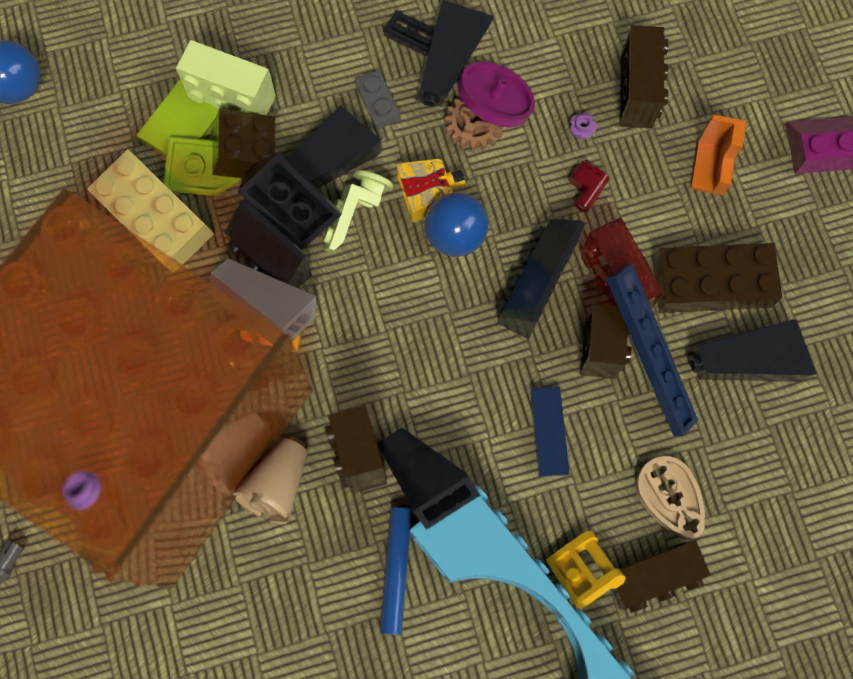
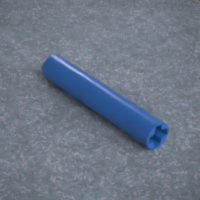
M391 508L380 633L402 635L411 509Z

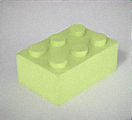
M190 40L176 67L187 96L197 103H209L217 110L222 108L267 115L276 97L269 69Z

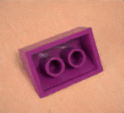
M853 116L786 122L785 126L795 174L853 169Z

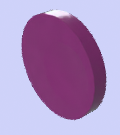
M491 62L472 63L464 69L459 78L458 92L464 104L479 118L493 125L501 127L521 126L529 119L535 108L534 95L526 82L516 73L499 64Z

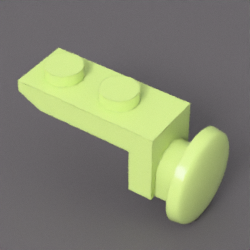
M356 170L353 177L361 182L360 186L354 184L345 186L340 200L337 199L334 205L343 213L331 226L325 229L322 237V242H325L323 250L334 251L344 242L357 203L370 209L372 206L378 207L383 190H393V183L390 180L365 170Z

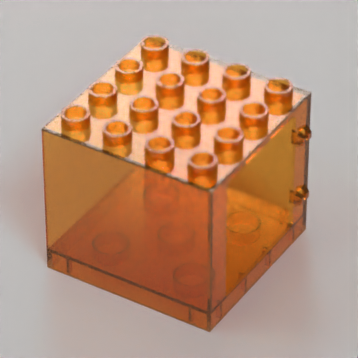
M64 187L0 265V500L91 564L92 570L95 573L105 574L104 579L109 583L125 581L131 582L137 587L151 585L172 589L234 503L237 496L233 495L235 489L271 451L313 392V389L289 335ZM76 472H92L101 480L99 497L92 505L85 509L78 510L71 507L63 495L66 481Z

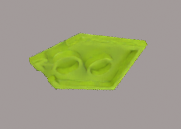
M169 136L163 184L173 193L219 197L241 178L212 175L213 140ZM175 159H184V160L182 161V163H180V162H178V161L175 160Z

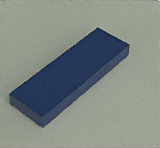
M560 387L532 388L530 395L539 478L568 476L570 473Z

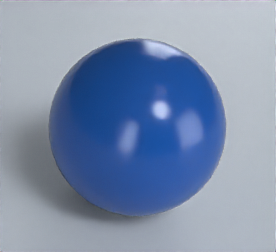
M1 40L0 103H21L30 98L38 88L40 82L39 64L35 56L23 45L13 41Z
M460 192L448 193L437 198L429 207L424 221L425 234L430 244L440 253L451 257L466 256L476 251L484 242L489 227L488 216L483 205L471 195Z

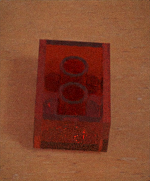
M620 217L590 231L583 246L581 258L584 265L588 269H592L595 275V284L598 290L607 296L609 300L608 305L618 306L606 278L622 265L632 263L651 309H653L664 294V291L623 219Z

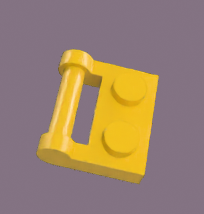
M592 531L582 533L546 559V562L569 594L574 605L581 610L608 590L618 588L625 581V576L620 569L614 568L597 544L598 538ZM583 550L589 552L604 575L596 580L579 555Z

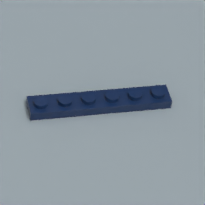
M632 263L624 264L609 275L606 280L673 436H684L696 424L698 418Z

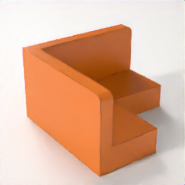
M718 115L711 116L698 138L691 189L724 195L731 185L734 159L743 147L746 127L745 120Z

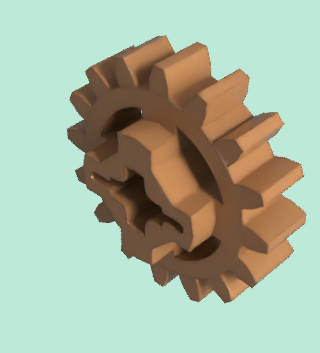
M455 99L454 107L447 108L448 116H445L446 135H453L451 143L456 144L460 142L461 150H464L466 146H470L471 153H474L476 147L480 146V149L484 152L486 151L487 143L494 147L496 138L501 139L504 127L493 125L479 118L463 101Z

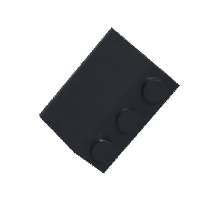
M279 151L262 159L243 177L238 192L301 250L343 213Z
M246 199L241 201L224 232L229 241L226 245L237 257L242 254L248 260L246 264L249 268L299 288L312 276L307 257Z

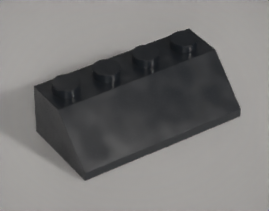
M550 219L546 227L540 226L534 238V241L537 242L534 251L528 250L521 265L525 266L524 271L521 275L516 273L510 284L509 289L513 292L509 300L503 298L496 312L500 315L498 325L527 339L530 338L577 245L585 222L580 220Z

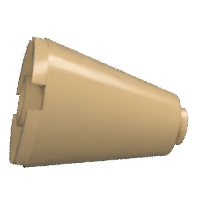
M289 437V439L282 438L238 485L233 495H237L235 500L245 509L259 517L263 513L271 515L270 522L287 524L291 516L308 454L304 448V442L295 437Z

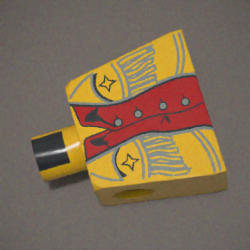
M441 159L396 164L397 178L412 223L425 218L429 207L437 198L453 193V188L465 185L462 170L458 169L446 173Z

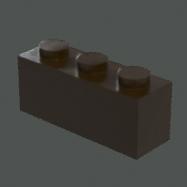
M695 540L621 568L620 571L625 576V581L618 588L612 589V592L620 610L629 608L630 613H634L648 607L646 601L655 597L661 602L675 597L676 593L674 590L685 586L686 590L689 591L703 586L704 582L702 579L711 576Z

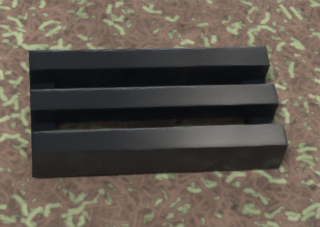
M396 10L384 28L383 36L426 56L429 39L419 35L418 32L410 28L407 29L397 24L396 21L429 37L431 36L432 28Z

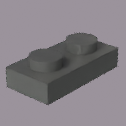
M380 70L355 79V86L376 130L401 121V115Z

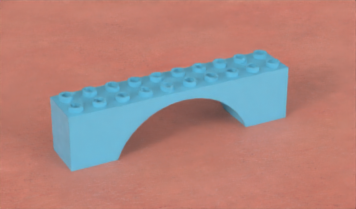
M475 485V488L480 496L427 530L421 522L410 529V536L448 583L473 578L501 581L527 592L541 602L555 616L571 643L578 666L579 679H631L634 676L633 671L623 660L618 661L610 654L613 648L601 634L597 636L588 627L591 621L579 608L577 610L573 609L567 602L570 596L559 583L556 585L552 584L546 575L549 574L546 566L538 558L533 560L528 555L526 550L529 547L521 536L517 533L513 536L506 528L508 521L498 509L492 511L486 504L488 497L478 485Z

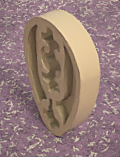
M668 456L657 457L646 463L638 472L635 483L637 496L645 509L659 524L681 538L690 540L699 537L705 529V510L699 486L691 470L682 461ZM652 465L656 468L662 467L664 470L661 478L672 483L669 491L671 494L677 493L680 499L677 500L678 506L674 503H667L666 499L670 495L666 490H659L658 486L661 484L659 477L653 478L650 473L654 470ZM685 517L688 521H695L694 533L691 530L685 531L683 529V525L686 524Z

